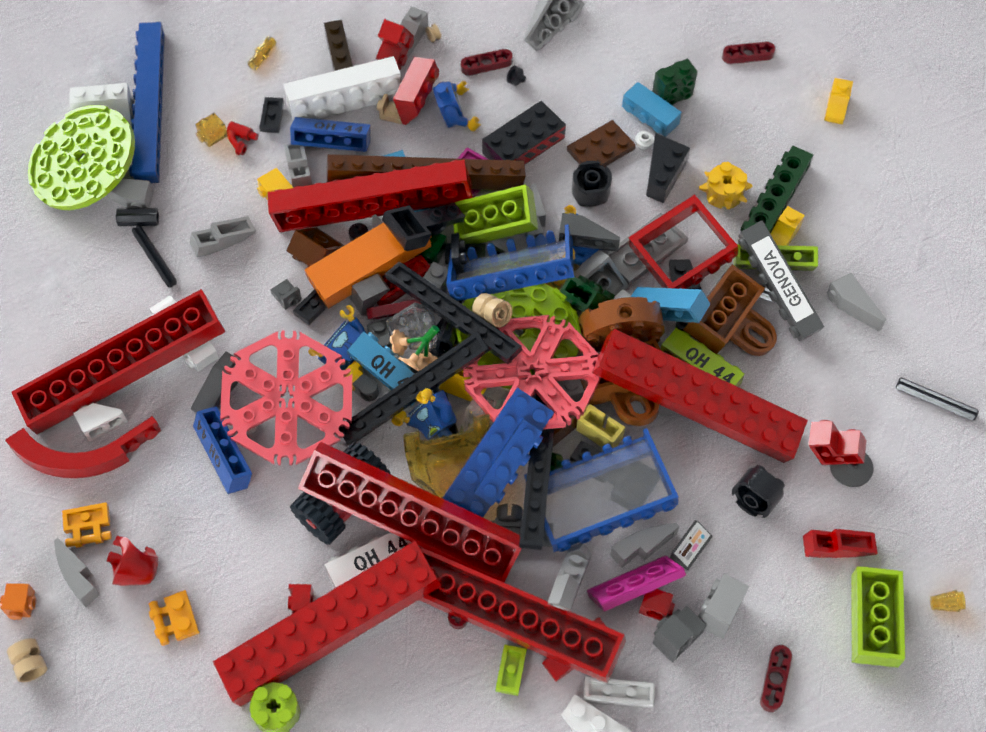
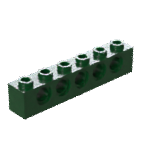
M793 145L789 152L785 151L781 159V166H776L773 172L774 178H769L765 186L766 192L760 193L756 202L758 203L757 207H752L748 215L750 219L743 222L740 231L763 221L771 234L778 218L786 209L809 169L814 154Z

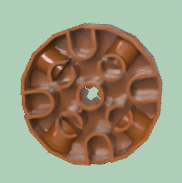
M623 297L599 303V308L592 310L588 308L578 318L582 337L596 352L601 351L607 335L613 329L642 342L654 339L659 342L665 333L660 303L657 301L648 302L647 298Z

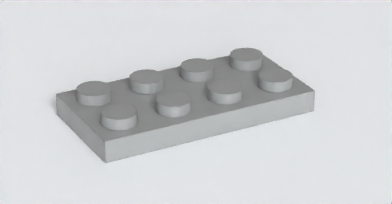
M662 213L658 214L656 217H654V218H653L652 220H650L648 223H646L645 225H643V226H642L641 228H639L637 231H639V230L642 229L643 227L647 226L648 224H650L651 222H653L654 220H656L657 218H659V217L662 216L663 214H662ZM674 226L643 247L655 262L659 264L686 244L688 237ZM628 237L619 243L618 252L608 251L605 253L611 258L629 286L649 271L629 247Z

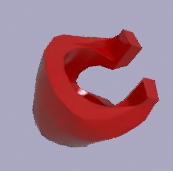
M116 536L113 545L121 547L122 556L110 551L106 561L112 565V585L135 586L150 584L154 580L158 568V556L155 550L146 546L143 553L127 537Z

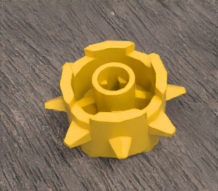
M722 162L721 165L714 167L710 173L704 172L708 179L706 183L699 186V190L706 192L709 204L719 209L726 207L727 210H730L739 205L741 201L748 202L744 193L746 190L751 189L753 185L747 182V174L739 167L732 165L730 162Z

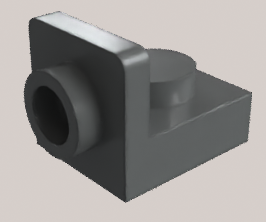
M288 279L270 289L271 294L285 310L295 306L302 299L300 289L294 287Z

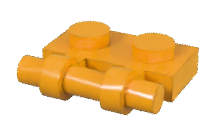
M107 502L62 510L64 532L66 534L73 533V538L65 539L67 547L75 546V548H80L84 544L94 542L101 544L105 540L112 539L111 531L102 532V527L110 526L109 505ZM93 529V534L82 536V531Z
M186 590L164 597L166 606L162 608L159 607L156 600L149 602V616L154 621L156 627L154 630L155 636L159 639L161 646L170 643L169 635L175 634L176 640L180 641L200 633ZM169 615L171 625L165 626L163 617Z

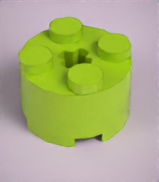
M273 682L258 687L254 691L250 703V713L255 724L263 732H289L296 722L298 723L300 706L296 695L290 687L282 683ZM278 706L280 708L277 709V712L272 713L271 709H273V707Z

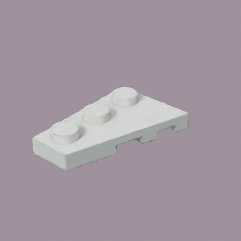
M575 694L562 713V717L574 732H632Z

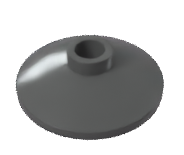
M865 453L864 464H857V466L851 464L830 465V470L834 478L841 484L849 487H859L871 479L874 467L871 458Z

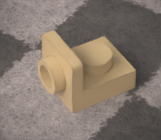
M384 94L382 100H379L377 104L380 119L402 124L394 102L389 101L388 94Z

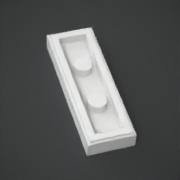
M585 676L583 700L594 703L653 708L655 683L609 679L607 684L596 678Z

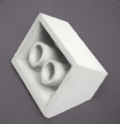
M128 83L70 88L71 111L90 105L107 106L109 109L118 111L131 125L132 95Z

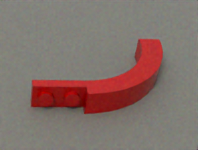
M151 416L110 444L92 451L67 453L49 449L35 441L24 428L5 439V441L18 458L37 471L61 478H87L110 472L129 462L126 454L137 450L147 440L155 438L161 432V429L155 418Z

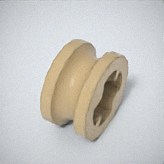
M432 24L431 28L429 26L425 28L427 37L432 43L436 41L435 39H441V32L436 24Z

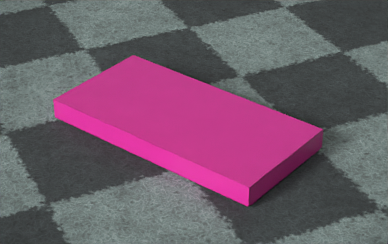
M665 555L586 591L589 598L605 612L686 576L683 567Z

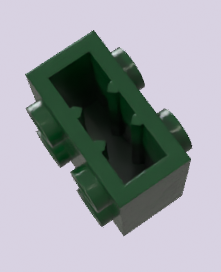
M688 58L677 61L666 68H661L655 72L652 92L672 106L681 100H687L693 96L698 71Z
M582 275L568 278L560 290L566 296L565 300L575 306L577 304L578 309L582 312L588 308L592 310L599 308V303L613 300L616 296L608 290L602 289V286L592 280L590 282L589 279Z

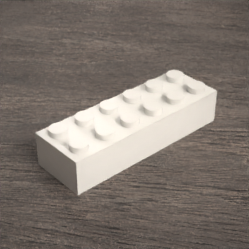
M393 56L285 83V95L292 121L295 117L322 119L331 115L377 105L378 101L382 100L384 94H388L389 101L393 100L401 84V76Z

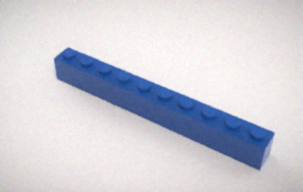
M161 22L139 23V31H136L138 45H135L137 59L134 60V66L137 74H134L136 89H133L135 103L132 104V111L135 116L131 120L135 136V150L132 165L129 167L130 177H133L134 180L159 183L165 33Z

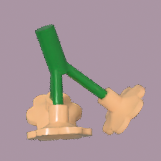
M433 325L423 337L417 338L405 337L403 332H400L398 329L394 330L393 335L390 336L393 353L403 356L410 343L421 341V345L415 353H412L409 359L398 358L419 372L438 359L429 352V342L439 332V328Z

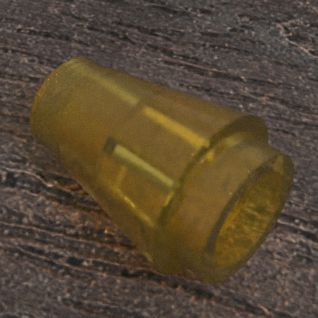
M957 590L930 596V606L932 610L960 612V610L966 609L965 596L963 591L958 592Z

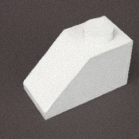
M95 403L83 406L73 413L89 442L128 422L121 409Z

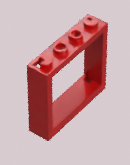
M695 194L628 237L629 247L662 288L687 289L692 285H697L704 277L716 273L722 265L731 263L732 259L738 256V245ZM697 212L726 247L674 282H671L643 246Z

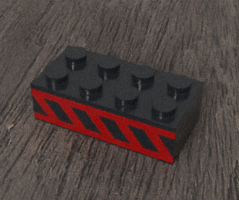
M539 101L483 138L482 153L489 160L524 161L525 165L565 138L566 123L544 102Z

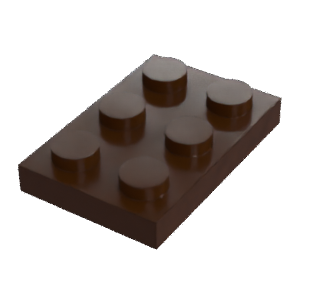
M611 120L568 145L567 151L579 165L585 161H598L600 165L606 167L635 150L636 144L614 120Z

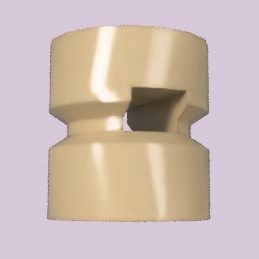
M482 293L475 299L472 312L491 325L500 328L510 321L512 306L505 300L488 293Z
M29 638L18 641L7 649L10 663L15 665L13 671L18 682L24 683L35 680L47 671L44 658L39 656L41 651L36 639Z

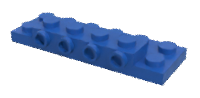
M517 387L444 494L443 499L484 517L491 505L493 506L495 502L498 504L501 502L506 494L503 491L506 485L514 483L518 476V473H516L520 465L524 467L529 461L531 455L528 453L531 448H537L543 439L541 436L542 430L554 414V411Z

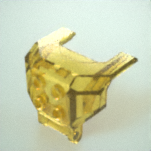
M485 414L473 417V427L465 432L428 441L420 440L419 431L404 434V450L411 480L423 490L443 499L444 494L490 428V415Z

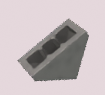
M377 273L352 285L351 301L361 316H364L367 313L366 309L372 308L390 288L382 276Z

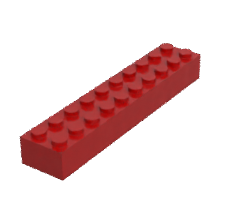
M464 159L446 163H434L422 167L415 166L410 169L393 170L386 173H374L362 177L355 176L344 180L337 179L332 182L315 183L308 186H296L284 190L277 189L268 192V213L278 231L286 232L371 218L375 214L383 216L385 211L408 205L413 210L438 207L473 198L471 179Z
M200 289L13 390L11 393L26 426L38 435L73 416V413L81 407L106 398L226 331L203 290Z
M613 329L607 335L592 371L593 374L783 463L795 458L808 421L799 415L616 329Z
M320 442L315 448L297 488L410 542L416 541L418 546L504 583L522 549L519 548V534L323 442Z
M413 541L212 662L231 701L242 707L251 701L254 691L258 687L273 682L281 683L442 585L416 541Z
M420 547L442 586L419 601L608 684L626 643L625 634L571 611L548 605V601Z

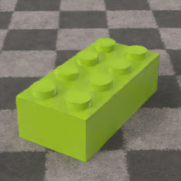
M526 184L455 202L466 217L463 222L453 224L454 233L459 232L461 240H465L466 244H480L538 230L534 192Z
M857 566L852 573V663L898 668L905 661L903 571Z

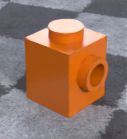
M6 583L4 595L0 598L1 610L8 618L13 620L31 617V612L36 606L35 590L30 584Z

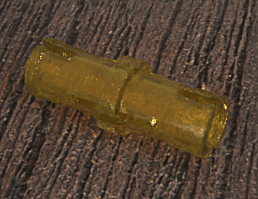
M267 36L263 43L255 49V53L247 62V65L251 69L257 70L264 59L266 60L269 57L271 49L276 45V40L273 37Z

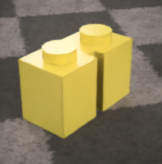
M589 404L584 415L582 416L581 414L580 419L577 420L576 431L600 447L606 444H610L612 448L617 447L624 437L625 426L609 417L606 428H603L606 414Z

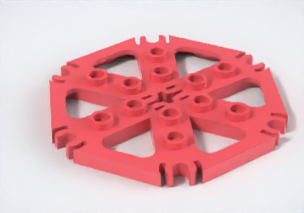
M550 315L511 318L504 327L496 328L522 346V351L509 364L478 366L479 358L463 369V376L471 377V379L464 380L465 390L492 422H494L517 387L531 397L536 393L546 406L554 411L553 418L548 421L544 429L564 428L566 424L571 425V418L569 416L573 415L579 420L580 413L582 416L584 415L601 380V377L592 373L599 354L569 322L565 328L564 319L561 324L557 325L555 324V316H552L550 322H548ZM529 328L541 330L531 351L523 345L513 331ZM564 339L571 340L583 353V356L552 359L560 342ZM530 369H534L535 375H531ZM584 379L588 382V386L581 400L575 402L556 381ZM512 386L500 409H494L481 394L484 388Z
M282 330L281 339H278L277 331L235 352L234 356L236 357L231 356L230 361L236 364L235 367L229 368L225 365L224 370L228 374L222 371L220 420L225 419L222 422L223 427L232 425L233 429L227 432L228 436H233L230 437L232 441L274 464L275 456H278V465H281L283 457L289 458L290 466L293 465L294 456L297 459L296 465L312 456L320 442L329 446L340 442L341 439L339 438H343L344 434L339 431V428L343 426L349 429L350 424L347 421L352 423V374L347 376L351 373V369L341 370L340 366L345 364V359H342L340 354L300 331L299 340H297L296 331H293L292 338L288 339L285 337V330ZM267 346H275L277 348V378L253 365L249 361L250 356ZM307 346L326 357L327 362L325 365L298 378L299 350L302 347ZM236 381L263 396L241 409L234 410L230 407L231 385ZM336 384H341L343 387V408L341 411L335 412L311 398ZM286 387H288L289 395L293 396V398L289 399L288 408H286L284 398H281V396H285ZM275 417V443L273 447L265 448L247 437V431ZM297 417L325 432V437L305 449L299 448L297 445Z

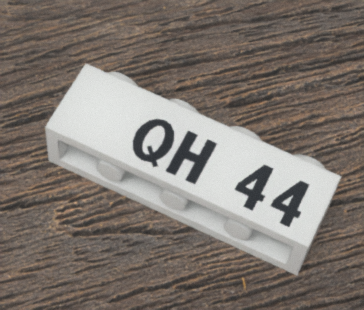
M391 532L382 537H374L364 546L353 547L347 554L331 558L328 563L324 564L326 572L334 588L412 542Z

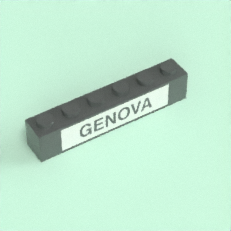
M760 221L741 231L738 236V243L742 250L746 249L751 266L753 268L756 267L760 273L758 277L761 283L767 285L770 291L768 292L770 299L773 303L776 302L778 304L780 316L789 323L791 335L800 342L822 330L825 326L764 222Z

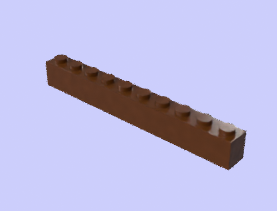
M327 154L326 176L327 182H332L337 179L344 180L355 176L362 177L374 173H386L393 170L410 169L415 166L422 167L434 163H446L464 159ZM465 159L472 189L505 190L524 185L526 177L524 161Z

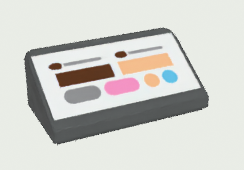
M695 520L672 551L670 559L686 570H689L713 536L700 522Z

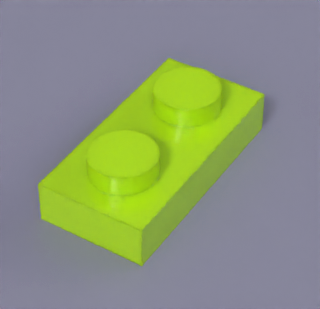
M504 644L495 692L519 695L527 652L526 648Z

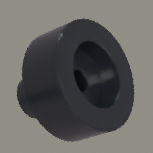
M514 65L509 69L507 73V82L509 84L517 86L520 82L524 83L526 81L522 68Z
M355 223L350 226L348 230L349 239L353 241L367 233L368 228L366 225Z

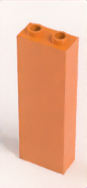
M383 222L304 269L308 281L329 309L352 294V285L377 273L384 276L399 261L405 263L430 248L431 242L429 239L425 247L405 251Z

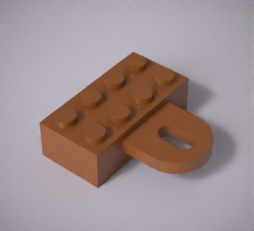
M733 264L722 275L706 297L710 302V306L699 323L688 322L683 329L715 354H718L730 340L746 353L762 356L775 346L777 340L773 325L752 309L765 288ZM749 329L762 336L765 343H761L751 336Z
M656 339L644 342L661 350ZM601 378L589 403L594 406L611 401L618 417L626 424L632 426L648 425L657 418L659 413V404ZM580 379L585 391L588 386V382L584 379ZM631 402H640L645 413H636Z

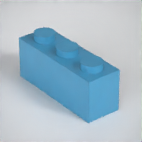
M637 82L623 95L622 107L664 137L680 124L682 112L641 83Z

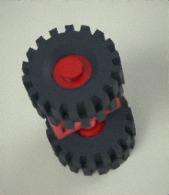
M352 442L343 451L380 470L391 473L390 470L386 469L387 466L381 462V459L374 455V452L369 451L365 445L362 446L359 442ZM305 492L290 505V509L295 514L296 519H299L300 523L313 536L318 537L321 542L329 545L346 529L344 522L352 515Z

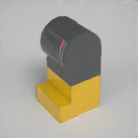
M354 361L345 369H351V373L347 376L352 374V391L365 401H374L379 394L377 382L375 379L363 374L362 366Z

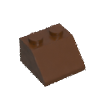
M313 227L295 230L286 251L292 255L293 259L303 262L309 267L345 245L319 228Z

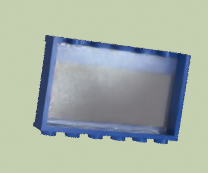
M569 224L565 225V240L556 242L554 232L549 230L546 232L548 244L536 246L534 236L527 235L526 242L528 248L517 250L514 240L508 239L506 242L508 252L497 254L495 245L489 243L487 244L489 256L482 258L477 257L475 248L469 247L467 249L469 260L467 264H464V273L456 274L450 249L446 283L450 297L456 301L478 297L482 293L495 294L574 277L573 240Z
M647 428L643 429V437L632 441L631 436L623 438L622 445L612 448L610 444H606L602 447L603 452L591 456L590 452H585L582 454V460L572 464L569 459L561 462L562 468L550 472L544 529L553 552L567 551L572 545L588 543L595 536H606L616 528L629 527L634 524V521L650 519L655 516V513L671 511L678 505V494ZM524 474L525 483H526L527 474Z

